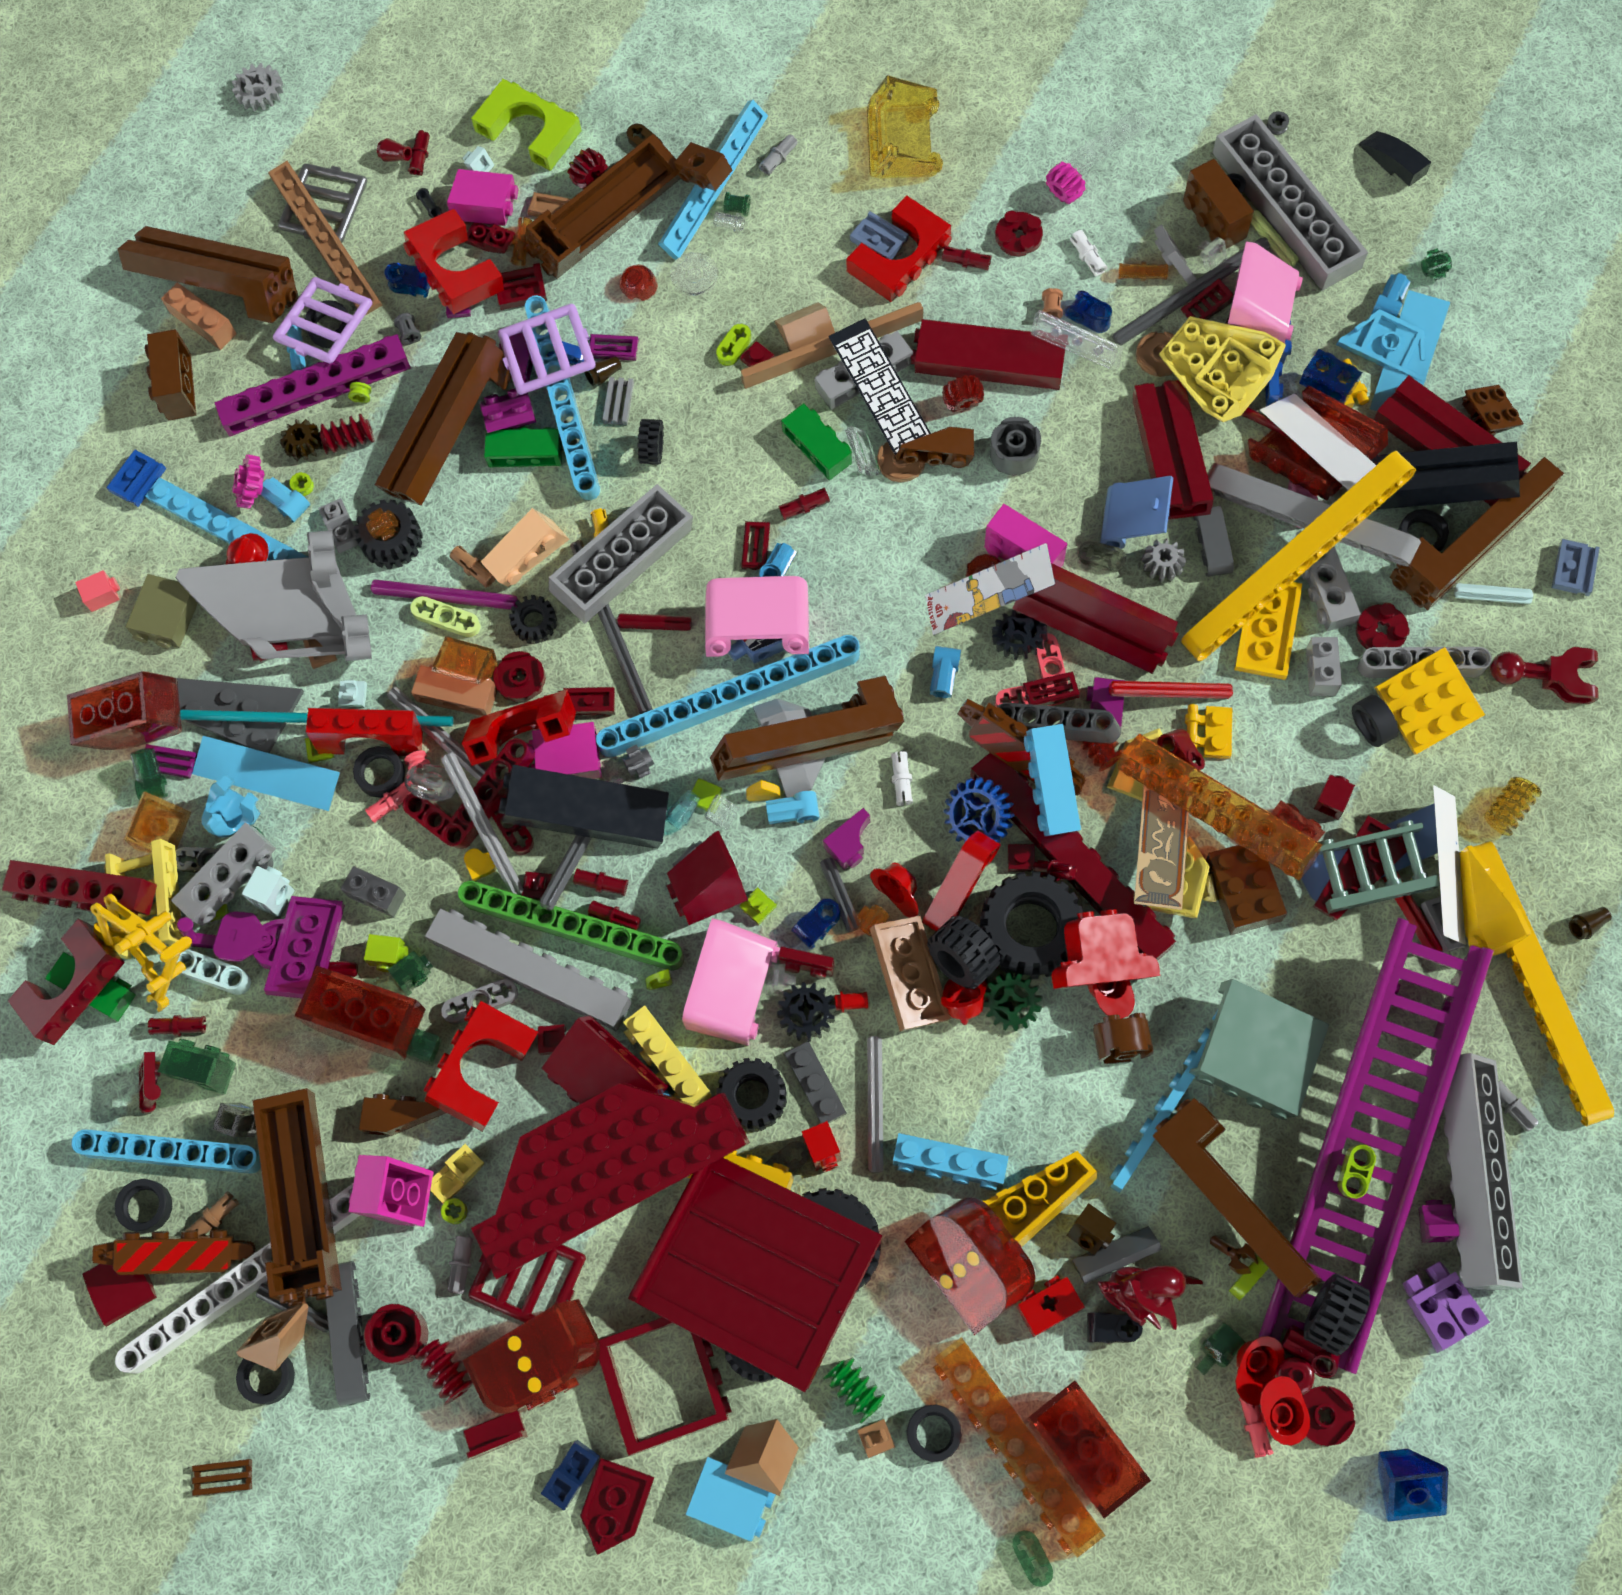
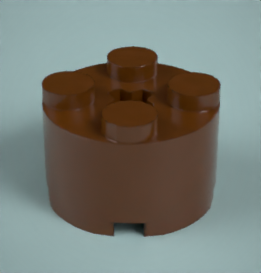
M1134 1013L1129 1015V1018L1120 1019L1119 1015H1109L1103 1017V1022L1093 1025L1099 1062L1104 1061V1064L1130 1062L1131 1058L1136 1057L1138 1054L1143 1059L1154 1053L1145 1013Z

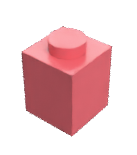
M104 570L75 582L83 603L91 612L120 600L117 591H120V587L114 577L110 578Z

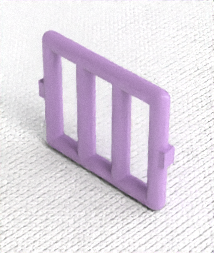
M313 277L273 334V340L295 349L298 355L303 357L309 355L331 364L335 361L372 306V300L350 291L349 287L340 283L337 286L318 277ZM319 288L359 304V307L351 315L314 300L311 297ZM306 306L343 321L347 325L340 334L298 316ZM294 325L335 343L328 352H325L286 336V333Z
M574 304L559 307L498 331V337L505 358H503L507 370H510L516 391L520 395L595 368L596 364L588 343L590 338L586 328L583 329ZM569 315L584 362L573 366L569 364L555 323L556 319ZM542 324H546L561 370L548 375L532 328ZM523 332L538 376L537 379L526 383L523 381L509 339L510 336Z

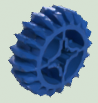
M982 777L976 778L975 781L970 778L966 780V783H958L957 790L953 789L949 792L952 798L946 799L945 803L950 808L944 809L943 813L949 815L950 818L946 819L944 823L952 824L953 828L949 830L950 834L957 832L958 835L955 841L959 842L964 839L965 843L975 833V831L968 827L969 824L976 825L979 830H983L985 835L998 843L1001 842L1000 837L1004 838L1008 835L1006 829L1011 828L1013 824L1007 819L1013 818L1015 814L1008 812V808L1012 807L1013 803H1006L1005 799L1008 798L1009 794L1007 792L1000 794L1001 785L993 787V780L991 779L984 783ZM973 793H980L990 801L984 803L978 797H975ZM963 805H964V807H965V809H966V813H965V816H964V817H963V815H962V806H963ZM986 808L981 812L982 815L972 819L976 815V811ZM995 809L996 820L993 826L992 811Z

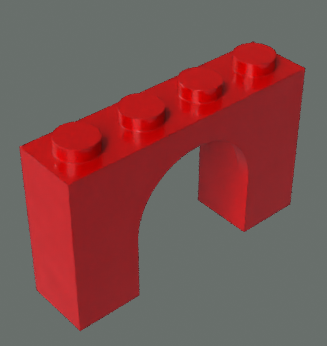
M908 195L892 210V224L908 233L914 239L918 246L914 253L903 259L892 260L882 257L861 243L846 258L847 272L889 302H892L897 296H902L911 280H917L924 266L932 264L937 256V252L941 248L944 249L945 246H948L952 240L951 225Z
M451 209L404 231L405 242L403 246L408 256L414 257L419 272L426 274L431 289L437 290L441 303L444 307L448 306L453 314L504 291L502 274L491 259L463 271L447 270L436 262L437 258L444 251L468 240L466 224L455 209Z
M566 689L472 719L462 740V745L471 766L495 759L503 743L529 730L540 729L545 743L570 735L576 710L568 690Z
M308 708L306 734L318 754L344 755L346 739L371 738L383 741L392 747L397 756H407L422 750L423 730L414 711Z
M480 1001L477 1008L471 1006L464 1019L468 1024L463 1031L458 1029L451 1041V1044L454 1045L450 1055L446 1052L444 1053L437 1065L441 1069L436 1078L431 1076L423 1091L427 1092L425 1102L483 1132L499 1102L478 1092L465 1082L460 1070L461 1058L474 1047L489 1045L523 1061L538 1031Z

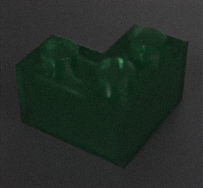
M180 1038L179 1042L168 1041L158 1073L168 1078L192 1083L202 1089L226 1094L236 1065L235 1062L229 1059V1054L221 1052L220 1048L205 1045L204 1049L195 1047V1042Z

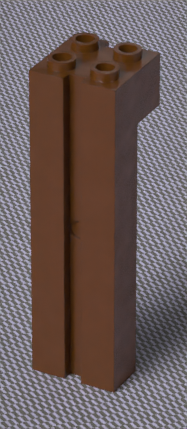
M652 134L551 215V212L547 209L527 225L526 251L532 258L536 257L543 262L541 267L547 275H553L558 279L681 179L678 175L679 171L674 164L676 158Z
M149 226L143 227L134 235L135 241L127 240L117 248L123 270L241 296L244 300L247 316L251 319L273 323L283 314L285 308L289 309L298 299L290 259L286 256Z
M467 332V334L455 333L374 484L391 497L422 506L486 383L491 380L502 390H505L512 378L510 370L506 369L503 358H505L503 349L496 346L495 340L486 335L478 337L471 332Z
M1542 458L1519 480L1520 497L1499 499L1442 554L1421 537L1419 539L1421 543L1410 565L1402 566L1396 564L1399 568H1395L1390 575L1393 585L1401 591H1406L1411 596L1415 605L1429 610L1549 497L1564 472L1547 458Z
M886 676L861 680L857 682L858 693L853 694L849 701L841 704L843 710L725 734L710 756L718 781L888 743L893 737L894 731H897L904 723L903 711L898 707L893 687L889 684Z
M305 1088L252 1100L273 1262L265 1263L269 1297L279 1300L280 1304L288 1303V1306L306 1303L305 1299L309 1297H316V1300L331 1298L334 1296L333 1292L341 1291L342 1287L315 1093Z
M1197 1099L1185 1100L1177 1107L1176 1111L1178 1113L1170 1120L1165 1118L1156 1126L1157 1132L1152 1136L1293 1296L1302 1299L1323 1279L1206 1149L1226 1130L1223 1125Z

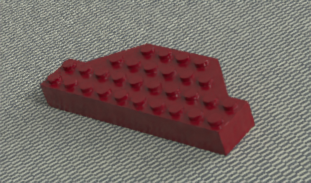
M618 1083L520 1136L496 1215L475 1225L471 1230L495 1279H498L744 1147L750 1141L725 1093H720L699 1105H695L636 1087L635 1085Z

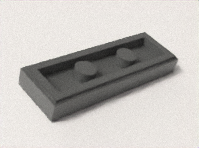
M1147 1226L1111 1242L1106 1250L1100 1247L1095 1256L1088 1252L1072 1259V1262L1085 1284L1162 1250L1159 1240L1150 1227Z

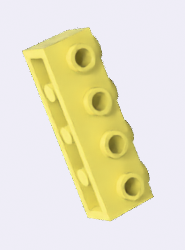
M643 1006L623 1021L627 1028L623 1033L632 1045L636 1042L643 1050L639 1054L648 1066L654 1064L659 1071L655 1075L667 1086L670 1085L675 1092L672 1095L673 1098L699 1105L712 1097L710 1090L646 1006Z

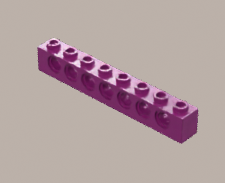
M396 334L384 337L380 341L369 345H362L353 351L341 353L331 364L324 361L317 362L313 366L293 371L289 375L278 379H271L265 384L250 387L243 392L226 396L214 403L222 426L229 437L348 393L350 392L351 383L361 382L369 385L409 370L411 366Z

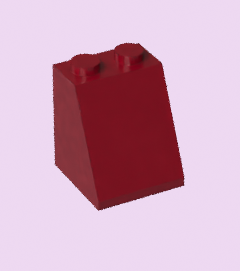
M719 831L710 835L667 872L670 884L666 885L672 900L678 899V901L674 902L679 917L685 915L689 925L748 900L736 866Z

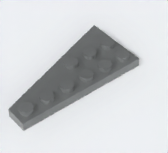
M146 675L138 689L146 688L150 689V691L136 692L134 698L172 715L174 709L293 712L304 690L299 688ZM184 720L236 744L270 753L286 725L285 722Z

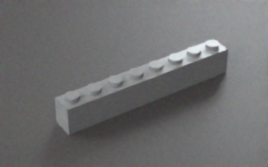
M440 908L425 935L430 943L505 979H509L578 1014L591 1016L599 1024L616 1032L618 1031L632 1004L627 997V992L615 986L613 989H609L603 986L604 982L595 976L590 975L589 978L580 975L581 971L574 966L566 964L563 967L556 963L557 959L546 953L540 956L533 953L534 949L523 942H519L518 945L509 941L510 937L502 932L496 931L493 934L486 930L487 926L476 920L470 923L463 919L464 915L453 909L447 912Z

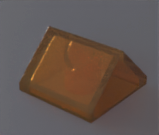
M445 636L432 666V671L481 684L493 676L496 666L498 667L494 649Z
M145 791L140 798L124 840L135 850L148 854L152 852L151 841L158 839L175 845L177 850L192 812Z

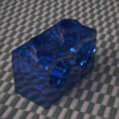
M1318 349L1303 371L1299 384L1343 407L1357 387L1363 372L1359 371L1355 366L1337 359L1333 354Z

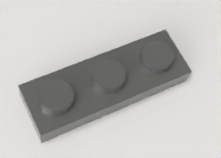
M807 1041L786 1052L785 1056L820 1123L828 1121L829 1124L846 1115L847 1112L810 1042Z

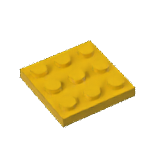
M1445 647L1374 687L1379 697L1393 713L1398 729L1414 755L1485 715Z

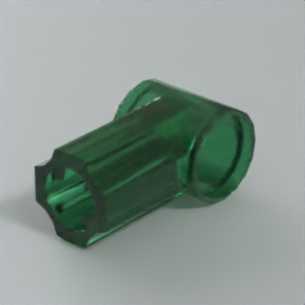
M154 748L140 749L132 752L130 756L136 775L135 791L139 801L167 797L168 793H165L167 781L165 776L160 773Z

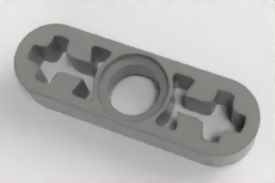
M509 979L495 981L447 1000L441 1009L442 1016L451 1024L465 1022L467 1010H459L458 1016L454 1018L451 1014L448 1015L452 1010L451 1006L455 1005L457 1008H462L466 1006L463 1001L467 1000V1005L471 1008L476 996L485 995L487 997V1004L498 1009L513 1003L518 996V989ZM505 985L508 989L512 988L508 992L509 997L504 998L503 995L494 997L497 1000L496 1003H493V999L488 991L492 990L494 995L502 992L501 987Z

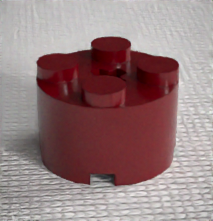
M388 1304L379 1308L367 1322L364 1339L367 1349L377 1359L390 1364L402 1365L416 1359V1353L427 1345L429 1332L424 1317L418 1311L401 1304ZM397 1329L401 1330V1335L397 1339H393L392 1334L397 1333Z

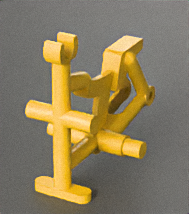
M108 894L104 897L107 909L99 903H95L90 907L91 912L98 921L94 924V933L104 941L106 946L116 950L119 954L128 950L142 966L141 972L149 981L146 987L151 994L147 996V1002L150 1003L155 1000L158 1004L157 1011L160 1012L169 1006V999L166 997V993L171 980L186 970L185 964L181 961L178 962L180 954L191 946L192 939L184 936L167 947L154 933L171 920L168 912L164 911L146 922L117 902L114 895ZM118 913L124 916L126 920L120 919ZM107 921L112 923L113 928L108 926ZM143 942H146L160 954V960L165 962L161 975H158L153 969V961H149L138 948Z

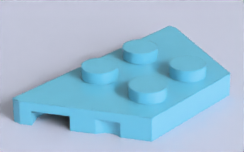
M1379 309L1351 332L1342 336L1336 344L1383 367L1386 365L1424 381L1425 375H1419L1406 368L1419 340L1421 360H1425V350L1423 348V343L1425 342L1424 330ZM1397 324L1417 333L1401 366L1386 359L1388 351H1395L1401 345V337L1395 332ZM1393 336L1398 339V345L1390 348Z

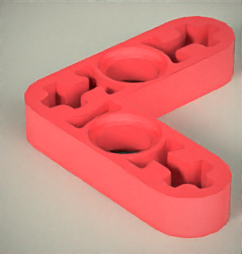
M1047 633V643L1053 644L1050 646V656L1046 657L1045 647L1044 649L1037 648L1036 657L1041 678L1066 673L1058 640L1050 633ZM1047 664H1055L1058 666L1059 672L1051 675L1044 668ZM1068 681L1031 689V692L1068 684ZM1018 686L1001 690L996 696L995 706L997 707L999 704H1002L1000 702L1003 701L1005 696H1008L1009 700L1017 699L1018 693H1021V703L1028 704L1023 687ZM1019 700L1012 701L1011 703L1019 704ZM1060 702V703H1056V704H1052V705H1047V706L1060 705V704H1062V703H1064V702Z

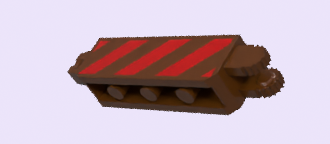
M967 699L957 715L971 726L969 731L970 739L1035 783L1034 778L1030 777L1028 764L1031 762L1030 752H1026L1024 746V736H1027L1026 731H1028L1027 727L1023 723L1015 721L1005 714L1001 708L995 707L989 702L983 707ZM1069 756L1075 796H1078L1082 792L1086 778L1083 773L1081 774L1080 771L1073 767L1075 761Z
M194 1230L181 1231V1236H169V1231L152 1232L151 1237H140V1232H124L122 1237H118L113 1242L94 1245L92 1261L97 1264L113 1265V1270L119 1275L225 1272L233 1264V1260H242L243 1258L246 1260V1258L252 1256L256 1252V1245L248 1240H234V1234L227 1235V1230H211L210 1235H198V1231Z

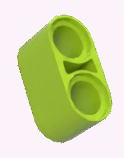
M1354 1145L1347 1150L1337 1185L1339 1192L1343 1196L1357 1199L1366 1194L1376 1162V1155L1371 1147L1367 1145ZM1359 1149L1363 1150L1367 1155V1161L1363 1166L1357 1165L1354 1161V1154ZM1351 1177L1356 1178L1359 1182V1189L1353 1194L1346 1188V1182Z

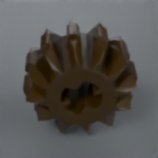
M295 419L294 425L287 424L288 430L281 431L282 439L280 440L286 455L292 456L297 462L301 457L308 462L309 454L317 457L315 449H322L320 432L317 425L314 423L310 424L307 419L302 423Z

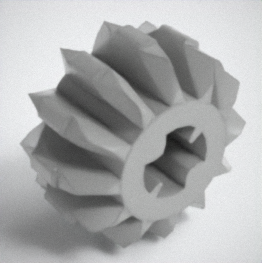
M1167 538L1164 539L1163 544L1156 539L1153 542V546L1148 545L1146 547V554L1142 556L1144 572L1151 571V579L1155 578L1156 575L1160 576V583L1164 581L1165 576L1172 581L1175 575H1181L1182 567L1186 563V559L1183 557L1184 549H1177V542L1172 545L1168 544Z

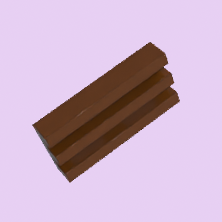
M252 1459L192 1466V1472H194L192 1496L252 1489ZM245 1466V1472L201 1477V1471ZM246 1479V1484L201 1489V1483Z

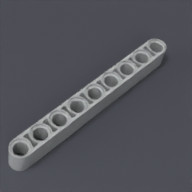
M1213 463L1207 473L1211 491L1215 492L1216 496L1303 529L1331 506L1217 463ZM1367 518L1339 541L1402 566L1410 565L1421 543L1413 535Z

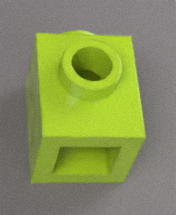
M369 934L364 961L369 966H376L378 971L392 972L393 968L401 969L402 962H406L408 947L405 946V942L400 937Z

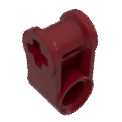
M1184 729L1173 730L1160 735L1158 738V751L1169 766L1173 777L1188 779L1191 773L1201 771L1205 767L1202 755L1198 752L1190 735Z

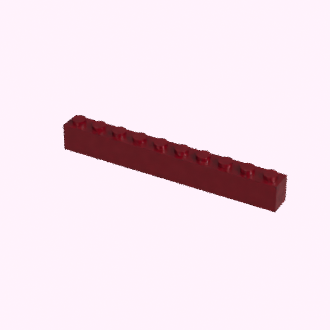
M991 753L987 754L971 768L970 777L974 781L979 777L984 779V783L991 779L993 780V787L996 785L1002 786L1000 794L1006 792L1009 794L1005 801L1006 803L1012 802L1013 806L1008 808V812L1015 814L1010 819L1049 861L1059 860L1064 864H1070L1077 868L1076 877L1068 881L1099 914L1100 911L1117 909V914H1128L1132 917L1139 954L1146 953V955L1153 956L1158 961L1174 947L1176 940L1172 930L1166 925L1162 926L1155 919L1156 915L1150 907L1134 904L1135 891L1129 886L1125 887L1118 880L1119 875L1110 866L1107 868L1100 861L1099 853L1092 847L1088 848L1082 842L1083 838L1078 831L1044 836V832L1040 831L1038 827L1039 805H1036L1034 802L1033 789L1028 785L1029 780L1019 772L1017 773L1012 767Z

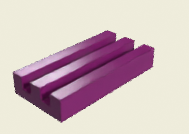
M590 334L589 346L594 359H608L616 356L619 360L636 361L639 338L638 336ZM595 342L629 343L632 346H618L617 344L596 345Z
M146 744V754L143 753V763H140L139 766L142 771L191 778L197 758L195 752ZM152 752L189 758L190 760L185 761L152 755ZM153 761L187 767V770L149 765V762Z

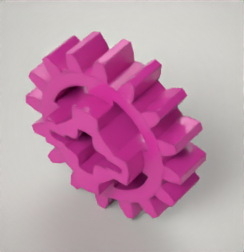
M246 454L245 459L243 458V464L235 469L232 493H236L237 507L251 509V505L254 504V498H258V495L262 493L265 472L261 470L259 456Z

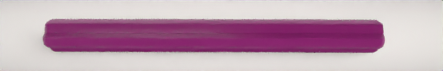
M377 579L371 583L373 594L416 599L424 596L439 602L511 610L512 606L517 607L515 602L518 600L516 595Z

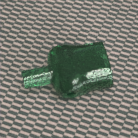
M1222 1322L1201 1344V1348L1206 1356L1195 1368L1204 1376L1214 1364L1226 1368L1234 1359L1241 1346L1246 1342L1232 1328Z

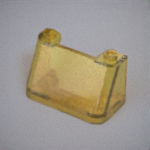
M888 75L884 78L871 96L867 106L869 172L871 177L878 179L931 177L941 171L943 160L938 152L931 153L929 119L939 109L937 89Z

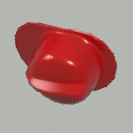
M244 534L232 541L228 546L225 565L267 561L269 554L268 544L258 534Z
M896 862L885 869H873L870 873V878L874 886L885 894L906 917L918 916V906L913 897L917 890L915 877Z
M951 979L947 981L941 998V1004L946 1007L952 1018L960 1020L963 1025H967L970 1018L976 1017L982 1012L987 979L975 989L964 988Z
M1130 980L1087 985L1089 992L1096 998L1100 1009L1106 1015H1119L1120 1019L1132 1013L1135 1006V998Z
M1258 1337L1253 1341L1246 1342L1238 1350L1236 1356L1238 1367L1235 1379L1236 1391L1239 1397L1247 1404H1260L1263 1388L1272 1378H1275L1276 1367L1285 1359L1284 1349L1281 1343L1274 1337Z
M1278 1376L1272 1378L1265 1385L1260 1396L1263 1423L1274 1440L1280 1444L1289 1446L1298 1444L1306 1437L1310 1429V1416L1301 1390L1297 1383L1289 1377Z

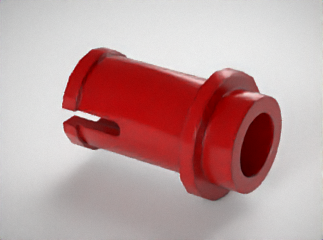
M840 991V994L834 995L836 1011L841 1010V1013H844V1010L868 1009L867 992L843 994V991Z

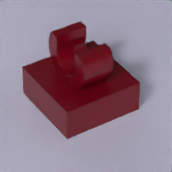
M526 871L522 896L540 900L553 877L552 874Z

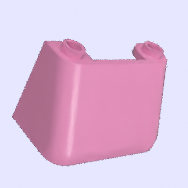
M1246 241L1236 280L1237 283L1228 324L1266 332L1285 343V340H1290L1294 326L1289 325L1295 292L1300 291L1303 277H1299V271L1258 244Z
M799 576L716 578L707 583L705 594L706 657L726 655L731 649V640L782 638L783 647L787 652L791 654H809L808 585L803 578Z
M712 918L683 1011L682 1021L686 1030L746 1046L749 1045L750 1039L755 1040L759 1024L755 1023V1013L768 968L771 967L772 962L777 963L779 959L780 948L777 947V941Z

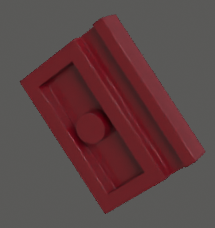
M780 947L778 958L780 966H784L785 971L791 973H799L800 970L808 971L810 976L819 979H825L826 975L833 976L835 967L833 957Z

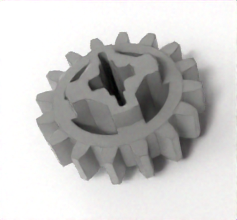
M260 63L255 68L253 64H250L249 70L244 67L242 68L243 74L236 73L237 80L232 81L234 86L232 91L238 103L243 104L245 109L251 106L253 111H256L258 107L265 110V105L269 104L273 107L272 101L280 100L278 94L284 92L282 89L283 82L278 71L272 70L271 65L264 68L263 64Z

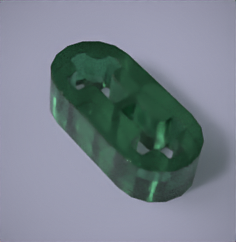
M1027 1530L1017 1532L1012 1539V1548L1027 1579L1038 1587L1048 1585L1053 1578V1569L1038 1538L1034 1533ZM1023 1535L1026 1539L1032 1538L1034 1542L1030 1545L1034 1556L1030 1558L1024 1549L1019 1551L1017 1547L1021 1543L1019 1538ZM1036 1559L1040 1567H1047L1048 1571L1044 1574L1046 1578L1044 1581H1041L1038 1577L1033 1579L1031 1574L1034 1573L1035 1568L1031 1562L1032 1560Z

